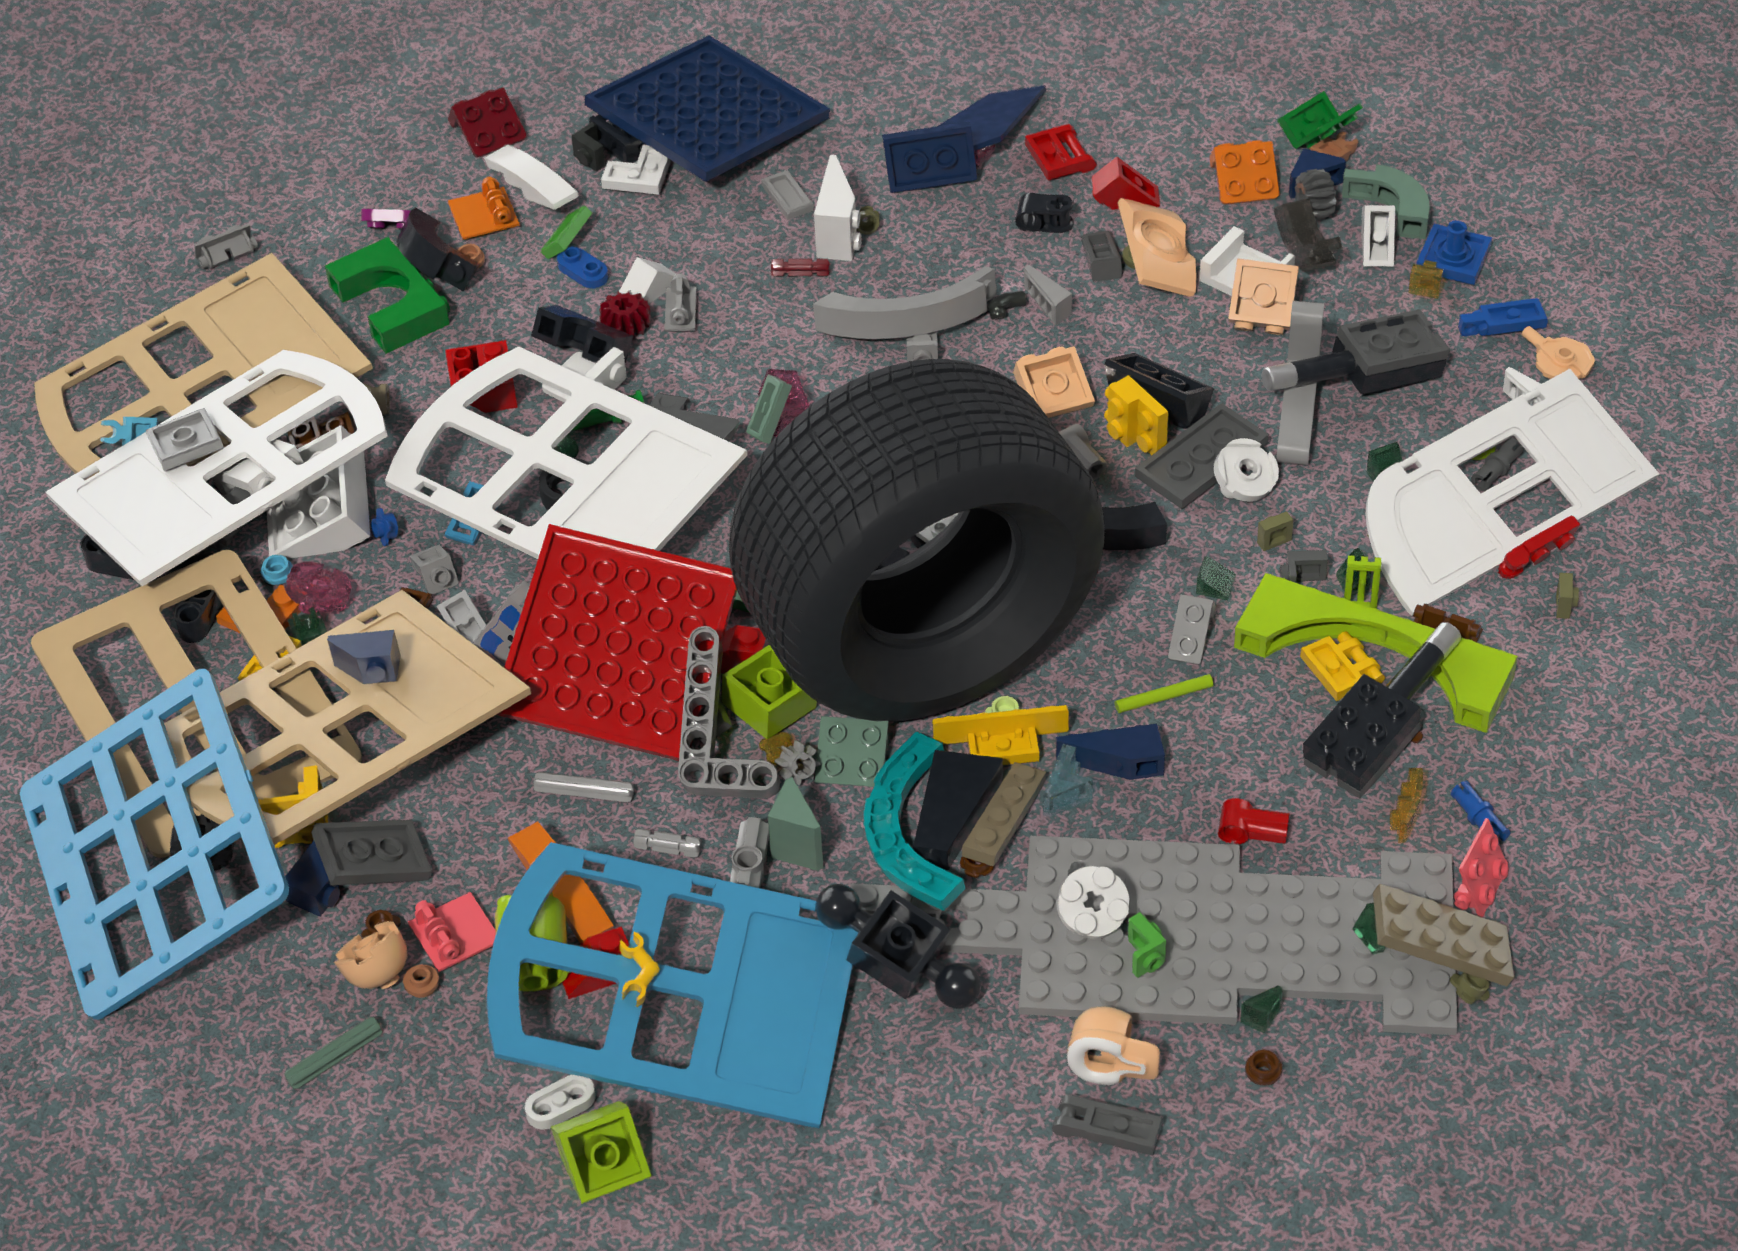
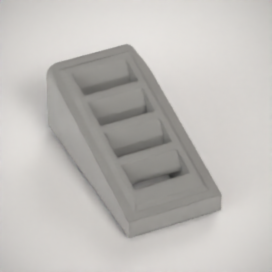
M1031 265L1025 266L1024 288L1055 325H1058L1072 315V293Z

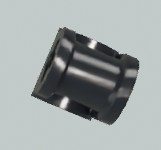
M1026 193L1022 195L1019 201L1015 219L1016 226L1022 231L1069 232L1074 226L1073 218L1070 216V211L1073 207L1072 199L1064 194ZM1060 218V225L1058 226L1057 221Z

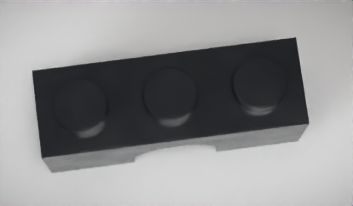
M559 305L538 307L531 337L556 347L569 346L583 351L582 358L597 363L613 347L624 352L626 363L633 336Z

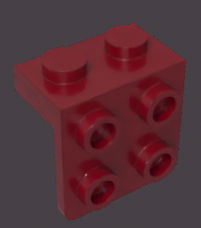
M504 87L494 91H485L478 97L470 100H461L451 107L448 121L452 128L460 126L475 157H482L506 145H513L523 141L526 138L523 125Z

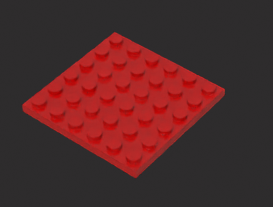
M549 524L504 667L529 686L531 694L496 715L679 761L689 637L694 629L708 626L717 632L722 644L737 593L731 568ZM704 640L698 645L697 649L708 651L713 647L714 642L712 640ZM707 672L697 675L695 682L704 684L711 679L712 675ZM703 705L695 707L692 714L700 717Z

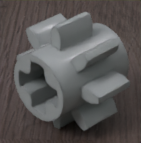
M798 740L794 741L793 746L785 747L782 745L780 758L775 759V763L783 768L779 775L785 780L793 777L797 785L801 784L802 779H813L815 767L820 765V762L812 757L816 749L810 745L804 747L803 743Z

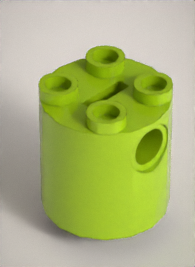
M551 892L540 909L529 933L534 937L567 944L565 906L558 898L553 897ZM512 895L502 896L497 901L495 912L496 933L504 910ZM523 963L520 965L519 991H544L545 989L556 987L566 979L569 972L532 963Z

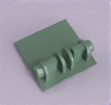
M821 716L816 759L820 762V765L815 769L814 782L874 787V779L885 763L886 748L889 745V735H887L889 721Z

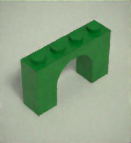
M389 237L325 265L328 285L343 303L380 287H394L407 292L404 298L397 303L367 316L371 337L385 354L450 325L448 318L450 306L446 298L436 293L432 282L429 279L423 278L420 270L404 257L398 246Z

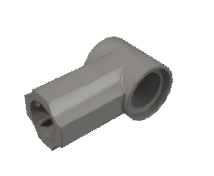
M1076 423L1059 431L1060 435L1087 469L1092 480L1100 478L1102 473L1106 471L1107 462L1089 444L1088 436L1083 427Z

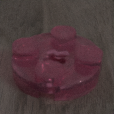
M301 562L291 568L284 588L287 595L299 604V610L305 614L313 615L318 611H343L347 606L352 587L348 577L336 568H334L333 573L323 569V563Z

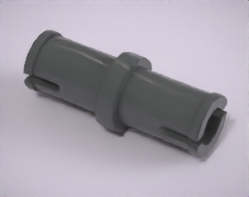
M1507 439L1496 452H1492L1486 457L1485 464L1471 477L1473 485L1479 479H1483L1476 486L1478 490H1488L1490 485L1499 476H1504L1510 470V464L1524 450L1521 444L1515 450L1512 449L1519 442L1517 439Z

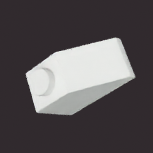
M1365 205L1362 207L1361 237L1363 266L1394 267L1395 206Z

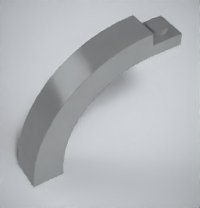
M984 266L972 275L949 287L904 298L870 299L831 292L813 303L816 331L848 338L890 339L927 334L959 325L986 312L987 302L997 296L995 269Z

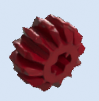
M631 290L623 294L617 291L616 296L607 295L606 301L600 303V323L634 336V333L643 335L644 329L650 327V305L647 300H644L641 293L633 295Z

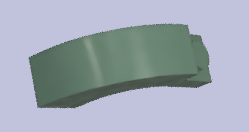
M1376 164L1375 172L1345 169L1342 190L1343 198L1376 201L1386 206H1395V214L1398 218L1396 236L1426 240L1430 203L1425 189L1417 180L1398 169Z

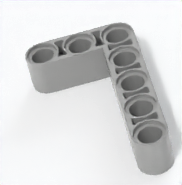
M1292 302L1287 363L1320 356L1324 303ZM1317 382L1284 388L1277 463L1308 465Z
M708 626L698 627L690 634L688 643L678 765L679 779L685 791L692 795L770 798L776 795L780 788V779L773 764L764 760L714 758L723 648L719 635L713 628ZM704 640H712L714 642L713 647L708 651L697 649L698 645ZM707 672L712 675L711 679L704 684L695 682L697 675ZM698 705H707L709 710L704 716L697 717L692 714L694 708ZM701 737L707 740L705 746L701 749L694 750L689 747L695 738ZM699 770L704 773L703 778L697 783L687 781L688 775L693 771ZM727 772L738 774L737 780L728 785L723 784L721 778ZM766 773L772 776L771 782L766 786L755 784V779L760 774Z

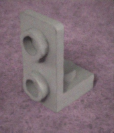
M1180 594L1168 653L1170 660L1196 665L1201 664L1210 619H1214L1216 610L1213 600Z

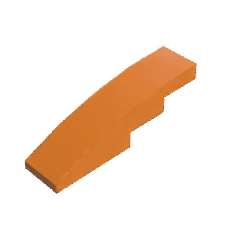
M539 822L508 837L509 843L526 870L529 869L550 842L556 843ZM564 875L552 893L553 897L558 898L565 906L566 921L578 941L582 944L587 937L612 930L614 927L613 923L582 877Z

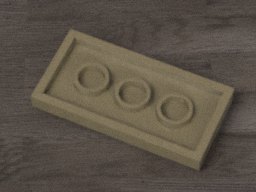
M1380 883L1373 891L1378 945L1506 987L1513 980L1514 973L1506 925Z

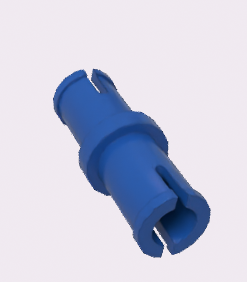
M1468 781L1461 782L1463 790L1457 784L1452 789L1450 795L1468 814V821L1472 825H1477L1480 829L1485 818L1489 819L1494 833L1502 841H1505L1510 835V830L1493 813L1494 808L1490 802L1483 801Z

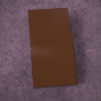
M346 412L321 424L318 423L315 417H312L288 431L287 434L290 444L295 445L298 449L340 425L350 434L356 432L351 416Z

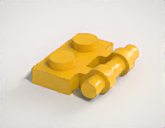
M1347 631L1339 634L1337 638L1339 644H1336L1328 636L1301 648V659L1336 701L1341 700L1363 674L1379 683L1385 680V676L1380 671L1379 663L1373 657L1369 658L1363 651L1364 645L1358 638H1353ZM1353 658L1356 663L1352 664L1349 659Z

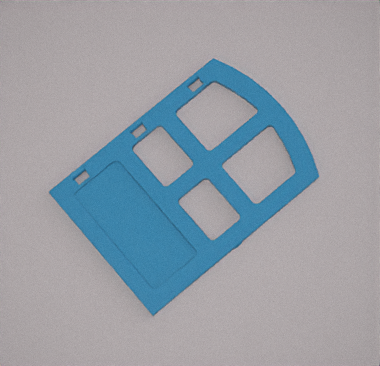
M550 842L531 864L516 886L504 910L494 939L487 984L488 1029L494 1058L807 1127L819 1128L853 965L846 961L851 943L859 933L850 927L834 930L826 927L820 920L799 916L800 908L816 912L815 900ZM584 860L605 865L603 873L584 869ZM564 875L578 876L638 890L641 896L628 947L635 948L638 946L633 941V933H639L644 941L643 948L653 960L666 904L669 899H682L718 907L723 910L724 916L711 971L707 974L659 964V973L646 988V992L654 990L699 1000L703 1005L690 1065L686 1069L635 1059L631 1055L642 1005L636 1007L637 997L640 994L638 991H630L622 999V988L627 981L635 980L642 970L634 959L625 958L623 955H615L538 938L529 933L546 899ZM692 884L713 889L712 896L691 892ZM532 963L617 983L618 991L605 1044L602 1049L593 1050L523 1033L519 1009V971L521 964Z

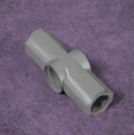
M748 817L746 821L740 822L736 849L731 856L732 871L730 882L761 888V884L765 879L764 865L769 842V826L761 818Z

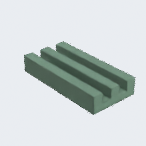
M768 374L746 430L747 434L761 442L770 444L792 385Z

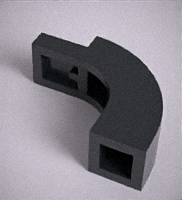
M415 207L410 211L397 237L396 242L399 250L411 264L430 278L435 279L439 277L464 292L475 274L479 263L443 242L436 234L441 222Z

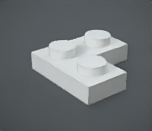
M643 144L637 163L607 162L601 179L602 189L659 195L671 160L650 146Z

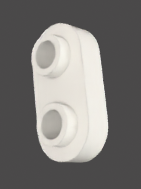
M569 1075L530 1095L525 1102V1113L528 1123L537 1129H550L551 1126L562 1123L589 1109L595 1101V1090L592 1080ZM576 1094H581V1095H583L582 1097H580V1098H578V1099H572V1098H571L573 1095H576ZM542 1111L550 1112L546 1115H539V1113Z

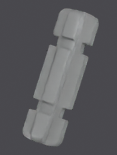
M638 828L633 838L634 847L637 849L648 850L649 847H652V851L680 855V852H683L684 856L697 858L701 851V839L698 837L686 836V839H682L683 835L655 831L654 834H651V830Z

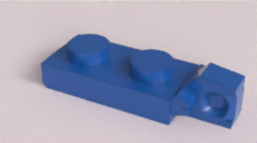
M1534 298L1480 305L1479 310L1460 315L1458 329L1461 336L1478 334L1485 336L1523 331L1528 326L1533 329L1547 328L1548 319L1539 299Z

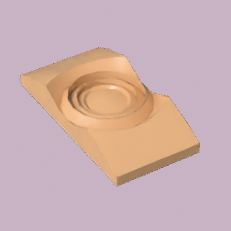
M1120 198L1118 206L1139 284L1185 296H1194L1196 293V259L1187 251L1185 243L1186 224L1173 211Z

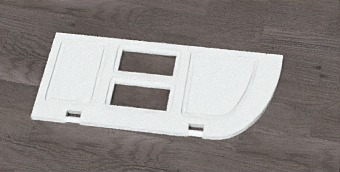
M1568 369L1525 395L1518 396L1415 452L1409 458L1399 463L1397 462L1382 471L1374 480L1368 493L1366 502L1367 531L1375 557L1381 558V571L1405 610L1412 616L1417 604L1423 606L1426 603L1430 606L1499 567L1500 563L1504 561L1506 553L1511 552L1513 548L1521 545L1524 541L1570 515L1574 516L1578 522L1657 478L1659 473L1572 370ZM1537 396L1542 400L1533 406H1530L1528 401ZM1514 436L1536 463L1480 494L1458 466ZM1414 463L1419 467L1409 474L1404 470ZM1550 479L1572 506L1516 537L1494 509Z

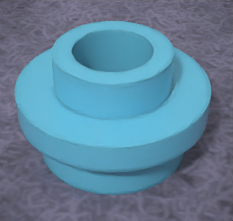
M282 555L269 556L264 560L261 567L262 579L272 585L287 582L294 573L292 563Z

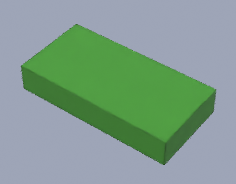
M582 206L567 214L541 249V253L545 258L550 259L565 251L592 215V212L586 206Z

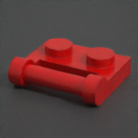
M1070 124L1025 136V146L1047 180L1079 171L1082 173L1090 172L1096 167V161L1091 155L1086 153L1076 138L1075 129ZM1060 141L1068 145L1075 158L1070 157Z

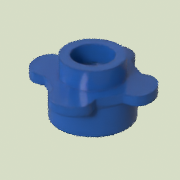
M378 508L376 510V519H372L371 522L372 533L375 538L381 539L383 546H388L389 539L396 538L398 535L397 520L393 513L384 514L383 509Z

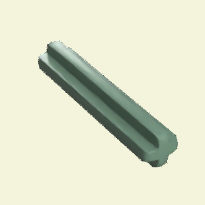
M368 1017L289 1068L284 1073L288 1084L293 1089L300 1088L382 1034L380 1024L374 1017Z

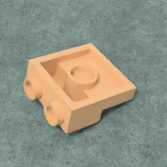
M1237 258L1228 317L1229 322L1235 324L1234 328L1237 330L1253 331V326L1265 327V333L1283 335L1284 330L1290 331L1292 302L1295 301L1299 266Z
M1075 346L1066 349L1065 347H1056L1047 354L1039 356L1030 354L1016 361L1013 373L1017 384L1034 398L1048 418L1094 405L1095 399Z

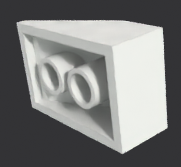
M830 155L814 212L816 257L852 261L854 251H859L861 247V233H858L856 230L860 224V210H855V197L837 156Z

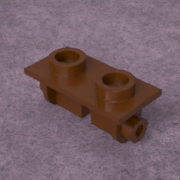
M1424 603L1423 606L1416 605L1413 617H1415L1413 622L1434 629L1443 622L1450 623L1458 629L1461 638L1473 640L1474 642H1478L1483 632L1481 625L1476 624L1475 619L1470 620L1452 614L1449 618L1445 616L1446 611L1431 607L1429 604Z

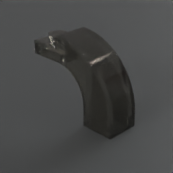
M1310 198L1282 204L1273 209L1282 241L1288 252L1295 255V264L1299 266L1300 270L1310 271L1336 264L1334 252L1342 249L1340 236L1327 240L1323 237L1317 226Z

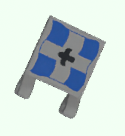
M525 580L511 590L507 599L473 642L476 647L503 667H505L523 609L519 605L526 599L530 586Z

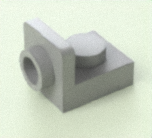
M937 332L906 337L907 362L938 359Z
M440 545L409 556L413 568L422 576L428 593L433 595L459 583L451 557Z

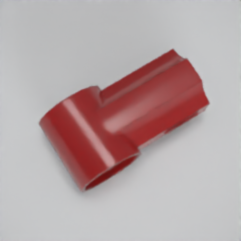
M1240 798L1227 799L1222 805L1218 837L1226 843L1234 841V844H1243L1248 839L1286 844L1290 813L1254 809L1246 800Z

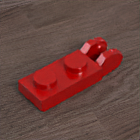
M1570 515L1524 541L1521 545L1513 548L1511 552L1506 553L1504 561L1499 565L1498 573L1502 578L1506 579L1517 577L1523 572V567L1531 561L1536 565L1546 559L1550 554L1549 551L1557 547L1559 550L1565 549L1575 540L1574 534L1579 528L1580 523L1574 516Z

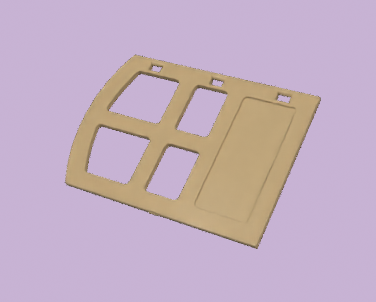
M270 253L36 381L35 399L40 421L50 443L60 458L76 474L101 459L91 450L103 443L101 438H110L113 435L112 427L101 425V421L115 420L123 426V417L149 418L160 411H165L172 417L192 405L187 399L188 395L223 376H230L234 380L282 350L305 353L340 366L356 378L373 369V366L274 254ZM248 277L249 280H247V281L241 283L240 285L234 287L233 284H235V283H237L238 281H240V280H242V279ZM167 321V325L157 329L154 332L151 330L152 328ZM186 326L213 358L182 376L171 379L145 347L179 327ZM117 361H124L148 389L149 393L80 432L74 431L66 411L64 391ZM83 366L85 367L83 371L73 375L72 377L68 375ZM285 374L278 375L246 395L256 406V409L240 419L251 428H257L323 387L301 378ZM218 433L223 447L228 446L230 442ZM218 451L197 458L185 464L187 466H194Z
M403 590L220 692L227 714L242 705H249L282 732V734L242 756L246 768L250 770L252 776L293 752L302 750L337 779V781L278 815L262 811L274 845L531 694L529 686ZM376 615L378 616L377 619L369 622L366 625L364 624V622L368 621L369 619L375 617ZM385 630L395 631L401 655L397 681L362 684L334 666L327 641L328 636ZM289 664H293V666L284 670L283 672H277L282 668L288 666ZM310 667H316L349 695L317 714L305 717L274 692L272 688ZM196 706L164 723L179 767L192 759L184 739L203 728L200 718L192 723L190 722V720L199 716ZM369 711L405 739V741L367 763H360L328 737L326 733L357 715ZM219 770L210 775L203 776L186 787L192 807L205 817L221 825L234 816L228 796L224 793L226 790Z

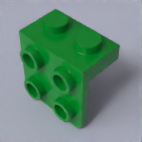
M1323 91L1283 115L1277 121L1293 148L1297 149L1304 144L1307 148H1310L1358 118L1356 112L1361 110L1363 106L1359 103L1339 115L1327 94Z

